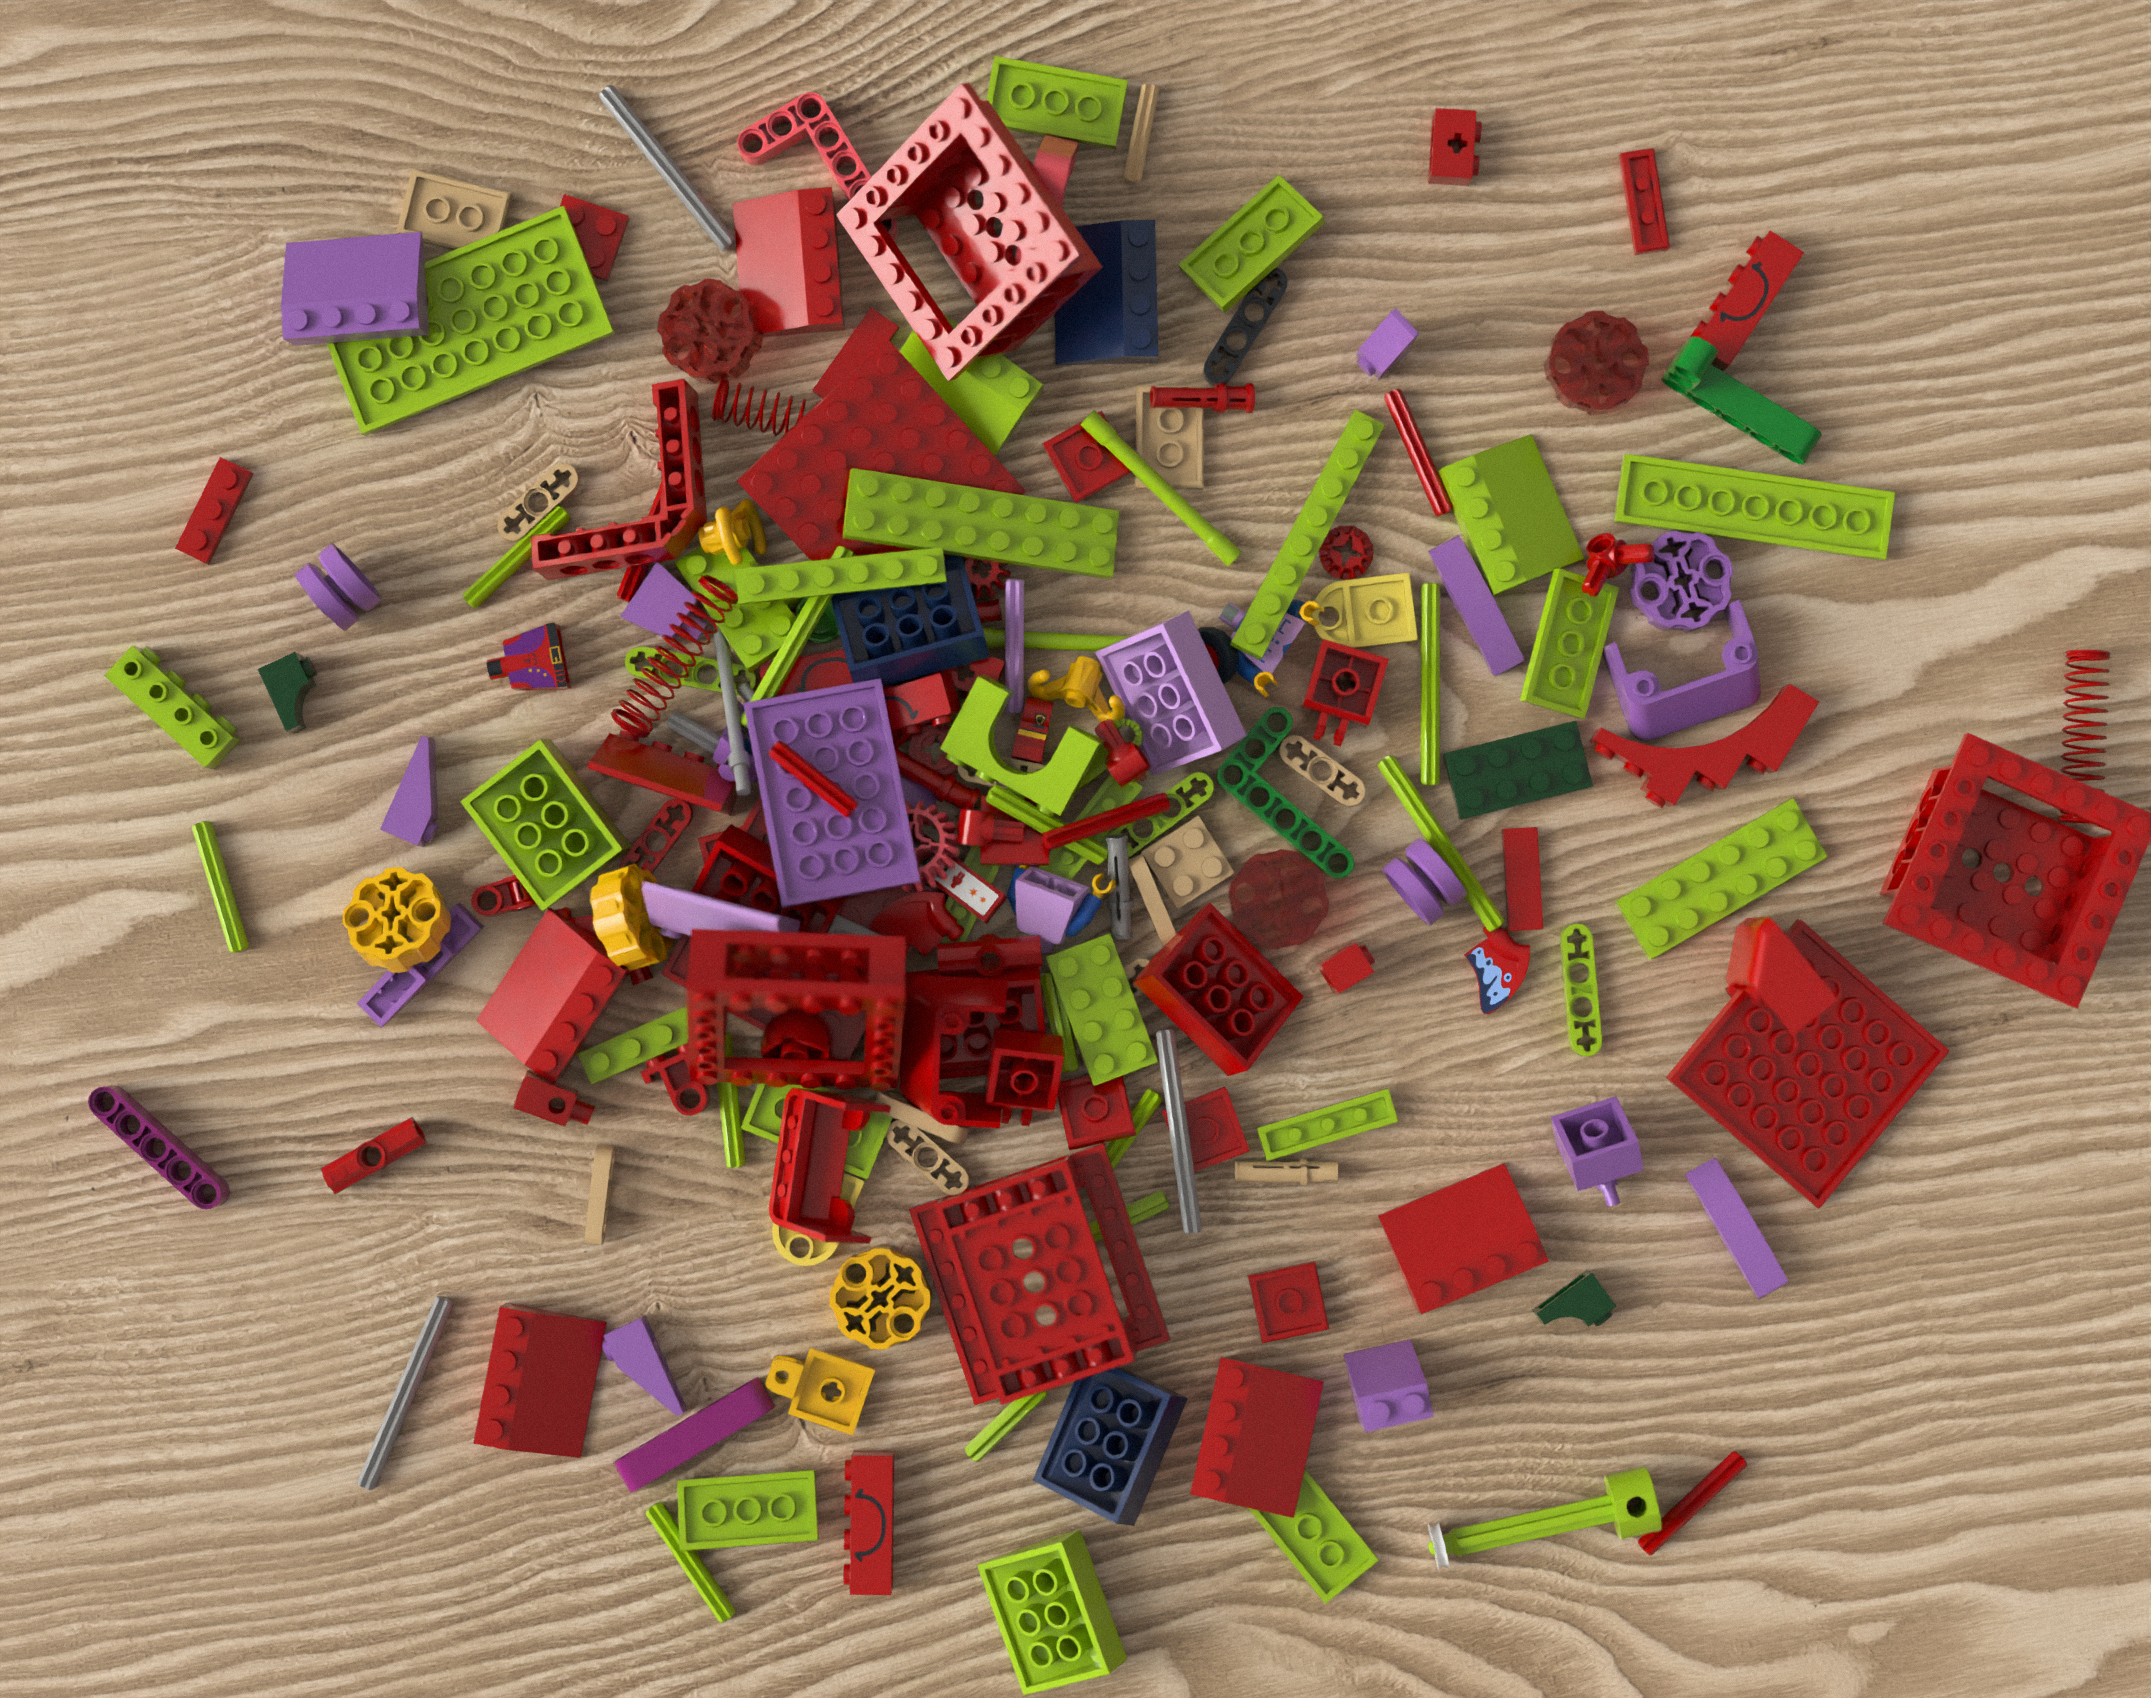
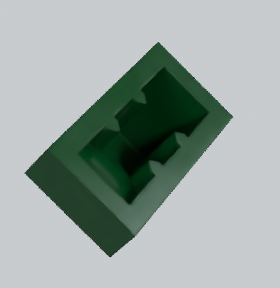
M293 652L257 670L286 732L294 734L306 728L303 720V703L308 691L317 686L313 679L317 673L309 657L304 658L303 655Z
M1585 1270L1532 1311L1544 1325L1558 1318L1574 1317L1581 1319L1588 1327L1593 1323L1597 1327L1613 1315L1610 1311L1616 1305L1593 1273Z

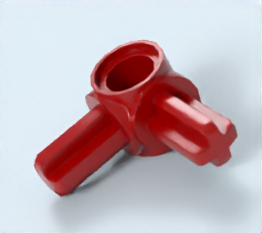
M1603 533L1593 537L1586 546L1587 553L1589 554L1586 565L1589 572L1581 587L1582 591L1591 597L1598 596L1606 579L1620 575L1627 568L1628 564L1652 562L1655 557L1654 546L1652 544L1627 545L1622 539L1616 540L1611 533Z
M1107 719L1100 722L1095 728V733L1100 739L1104 740L1103 745L1109 753L1105 764L1116 782L1121 787H1124L1129 782L1146 780L1148 778L1146 772L1151 766L1140 748L1134 742L1126 743L1112 720Z
M960 809V817L956 825L958 833L957 844L988 846L992 840L1021 842L1024 839L1025 824L1021 821L994 819L990 811Z

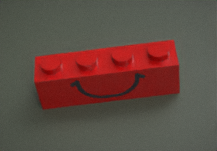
M1771 230L1763 238L1758 235L1746 251L1750 258L1744 266L1738 264L1727 280L1732 284L1726 294L1719 292L1709 307L1713 314L1707 323L1701 320L1690 336L1701 338L1718 350L1712 365L1721 371L1730 366L1804 254L1803 251Z
M844 649L798 657L776 697L853 683ZM772 662L764 663L759 667L761 681ZM902 682L884 686L883 690L895 687L896 684H902Z
M937 673L883 690L892 734L900 732L901 736L915 734L921 731L920 725L932 722L933 727L953 722L951 716L959 714L961 710L951 673Z
M853 1450L851 1460H845V1481H851V1494H845L844 1515H851L850 1529H844V1550H850V1564H844L843 1583L844 1585H850V1595H891L893 1591L895 1451Z

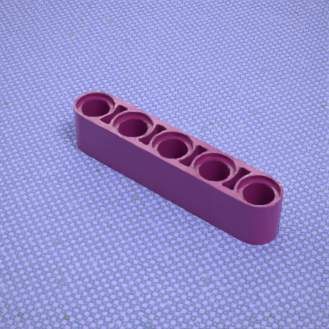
M111 1085L96 1088L91 1092L88 1099L91 1112L195 1206L207 1210L221 1206L227 1201L230 1189L226 1181L124 1089ZM107 1092L112 1094L115 1100L114 1106L110 1111L105 1109L102 1103L103 1096ZM132 1115L136 1116L140 1121V1129L137 1133L131 1132L127 1125L128 1119ZM157 1138L163 1140L166 1146L162 1156H158L153 1150V1143ZM182 1161L187 1162L191 1167V1175L188 1179L182 1178L178 1172L179 1164ZM207 1184L213 1185L216 1189L217 1196L213 1202L208 1201L204 1197L203 1192Z
M756 1377L622 1456L613 1464L630 1493L768 1413L776 1406L760 1378Z

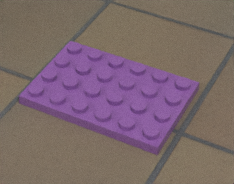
M881 678L744 703L782 908L920 883ZM778 741H783L857 800L858 807L849 817L843 816L769 756V751Z

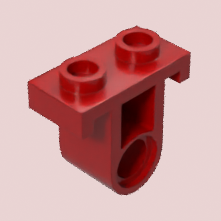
M688 1043L678 1047L679 1054L670 1059H667L665 1054H662L647 1061L646 1065L648 1068L640 1072L645 1084L656 1081L653 1074L659 1072L672 1103L678 1112L683 1115L692 1116L701 1113L708 1107L711 1096L707 1085L699 1084L697 1081H690ZM688 1088L695 1089L700 1094V1102L694 1108L687 1106L683 1100V1094Z

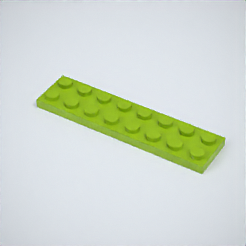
M1624 454L1614 523L1670 531L1677 530L1692 534L1700 532L1712 537L1884 561L1887 558L1895 492Z
M852 468L849 473L842 538L916 550L943 547V554L1110 580L1114 572L1119 511Z

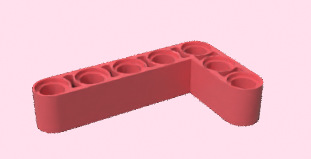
M815 92L802 94L747 127L739 134L737 146L743 160L750 165L756 166L767 162L809 137L848 202L872 178L825 100ZM810 105H816L821 108L819 115L814 118L804 116L803 112ZM782 122L792 126L791 131L784 136L777 135L774 132L775 127ZM827 134H835L839 139L834 146L826 147L821 144L822 138ZM752 140H759L763 143L761 150L756 153H749L745 150L747 143ZM851 162L855 164L856 170L852 175L844 176L838 172L839 167L843 163ZM896 218L887 219L892 224L888 233L893 241L898 235Z
M1045 135L1037 151L1034 168L1062 207L1067 183L1074 168L1079 142ZM1017 246L1015 261L1020 263L1022 253Z

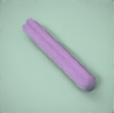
M1017 578L1007 579L1005 686L1014 690L1005 708V711L1008 713H1021L1023 711L1024 580Z

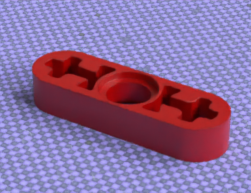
M677 798L665 802L623 858L620 868L628 866L630 862L638 863L643 856L637 854L638 849L641 847L647 855L656 858L653 863L646 859L641 866L642 870L648 869L653 874L693 819L691 806L686 801ZM682 805L684 807L682 814L685 816V819L682 822L679 820L674 821L670 828L676 830V832L671 836L668 830L657 826L660 820L667 824L672 816L668 812L671 807L677 809ZM653 832H661L666 838L665 847L658 852L650 850L647 846V838Z

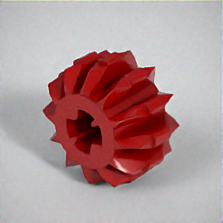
M962 557L966 562L964 565L971 590L973 587L976 588L975 599H981L982 589H987L989 598L995 597L993 585L1000 590L1006 588V585L998 578L1011 577L1010 571L999 569L1008 564ZM982 562L985 567L991 566L992 570H987L988 576L986 578H982L980 574L974 575L972 573L973 570H977L976 564Z

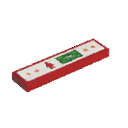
M918 841L913 842V846L916 848L920 846ZM952 857L951 859L956 864L955 869L944 868L948 877L946 880L941 879L939 876L935 877L936 886L987 924L1007 899V896L959 859ZM932 858L923 860L919 868L928 864Z

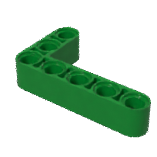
M1690 337L1677 351L1661 378L1662 382L1785 458L1804 465L1821 438L1822 433L1811 424L1711 365L1718 354V350L1701 338Z
M1282 707L1270 708L1222 763L1217 771L1216 778L1218 784L1326 876L1332 879L1346 877L1354 868L1352 854L1255 773L1292 728L1293 720L1288 710ZM1278 714L1285 719L1286 725L1283 731L1273 732L1268 728L1267 719L1270 715ZM1251 740L1259 741L1264 748L1263 755L1257 759L1249 757L1245 751L1247 742ZM1234 766L1241 771L1242 780L1240 783L1230 785L1224 780L1223 771L1227 767ZM1255 788L1265 790L1268 795V802L1265 806L1256 807L1250 802L1249 795L1251 790ZM1281 810H1288L1294 816V824L1289 829H1283L1276 823V815ZM1307 832H1314L1320 838V846L1315 851L1305 849L1302 844V838ZM1333 854H1340L1346 859V868L1342 873H1335L1329 868V858Z

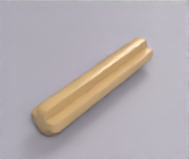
M1142 84L1123 175L1124 182L1129 184H1140L1159 94V87L1153 84Z

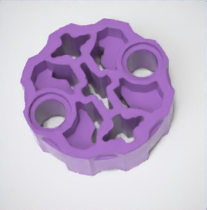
M1675 530L1660 535L1652 543L1654 546V560L1647 563H1633L1631 566L1632 578L1629 590L1631 601L1634 607L1640 609L1647 617L1649 624L1663 631L1671 629L1689 632L1708 624L1710 619L1726 608L1732 595L1730 585L1733 568L1729 557L1722 554L1715 546L1714 539L1700 532L1692 534L1680 533ZM1667 544L1669 546H1681L1673 554L1659 553ZM1689 548L1692 549L1690 555L1687 558L1690 570L1688 569L1684 555L1688 552ZM1712 562L1719 566L1721 571L1719 579H1712L1707 575V563ZM1678 577H1686L1688 583L1683 587L1682 585L1676 586L1674 580ZM1643 584H1650L1655 588L1656 598L1654 601L1643 598L1641 594ZM1694 585H1696L1699 596L1706 598L1709 602L1698 598ZM1677 603L1678 607L1672 614L1671 611ZM1689 609L1703 610L1694 619L1692 617L1681 618V615Z

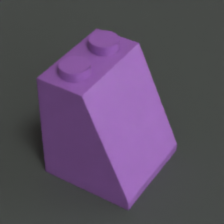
M1411 1339L1343 1354L1358 1421L1365 1432L1434 1417L1427 1383Z

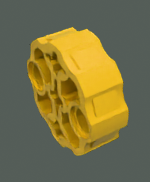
M636 864L599 875L597 885L592 887L590 898L594 914L593 924L598 939L604 944L609 958L617 966H626L629 971L666 960L667 952L674 944V938L661 935V928L650 924L642 886L643 882L658 883L657 879L648 869L642 870Z
M403 867L386 868L381 874L373 878H365L353 890V898L350 904L343 911V926L348 931L350 944L369 965L387 968L391 973H401L409 971L412 966L418 963L429 962L441 950L440 943L444 935L450 931L451 914L445 907L443 895L423 873L414 874L407 872ZM435 913V915L433 916V918H431L430 920L425 921L426 918H427L429 915ZM368 919L364 925L359 926L362 921Z
M874 1246L870 1250L853 1254L839 1268V1274L835 1283L830 1289L829 1301L830 1307L833 1309L838 1321V1328L849 1340H856L867 1345L870 1349L881 1350L888 1349L890 1346L902 1341H909L918 1333L922 1327L926 1312L931 1306L932 1294L931 1287L928 1285L923 1273L922 1265L912 1255H905L894 1250L891 1246ZM857 1263L864 1266L866 1278L862 1281H853L848 1275V1267ZM886 1263H890V1277L881 1284L879 1281L887 1274ZM896 1263L904 1269L908 1266L913 1268L911 1274L913 1281H910L908 1278L901 1281L898 1278L900 1270ZM891 1285H894L886 1298L887 1305L880 1302L870 1310L868 1309L876 1296L873 1292L874 1290L881 1293ZM901 1289L915 1290V1293L904 1292L897 1300L894 1298ZM864 1295L868 1297L860 1306L847 1304V1301L858 1302ZM880 1310L882 1314L875 1320L876 1331H872L871 1318ZM849 1314L854 1317L859 1314L862 1315L864 1319L861 1324L864 1328L861 1329L859 1326H855L852 1329L848 1325L851 1320ZM899 1314H909L914 1320V1327L908 1331L900 1330L895 1323V1318Z

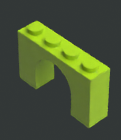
M985 674L978 676L940 749L948 753L946 758L952 763L961 767L968 764L977 769L976 775L992 784L997 780L1006 785V790L1022 799L1027 797L1036 802V807L1042 813L1054 817L1055 814L1063 815L1071 804L1104 740L1073 724L1068 727L1052 759L1044 768L1033 772L1012 768L1000 757L996 749L994 736L996 725L1014 690Z

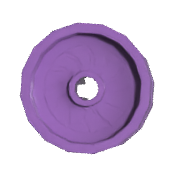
M331 543L318 554L319 561L328 575L318 566L307 563L295 573V576L315 605L343 631H347L359 620L358 612L349 601L350 599L361 609L370 611L382 601V598L349 557L334 543Z
M1418 838L1405 849V855L1414 870L1399 858H1394L1381 870L1409 907L1427 925L1431 926L1444 915L1443 907L1434 894L1451 906H1455L1468 894L1442 857L1426 842Z

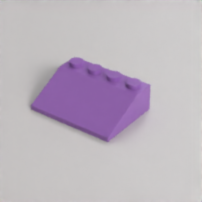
M413 232L286 243L281 298L283 339L294 346L429 335L422 233Z

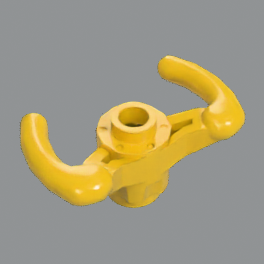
M750 499L741 500L732 512L727 507H720L716 511V519L705 523L703 527L699 528V541L705 553L716 555L726 552L733 565H739L742 562L743 558L738 549L746 547L748 539L751 538V532L755 552L758 555H764L767 552L764 527L757 508Z
M1085 656L1077 657L1075 662H1071L1066 676L1044 686L1041 684L1050 678V673L1046 669L1033 673L1028 680V690L1033 698L1046 701L1061 698L1065 699V702L1072 707L1083 708L1085 706L1093 712L1099 722L1110 719L1114 723L1123 719L1125 715V705L1118 695L1110 697L1109 704L1112 708L1110 710L1099 688L1103 673L1100 672L1102 666L1092 658Z

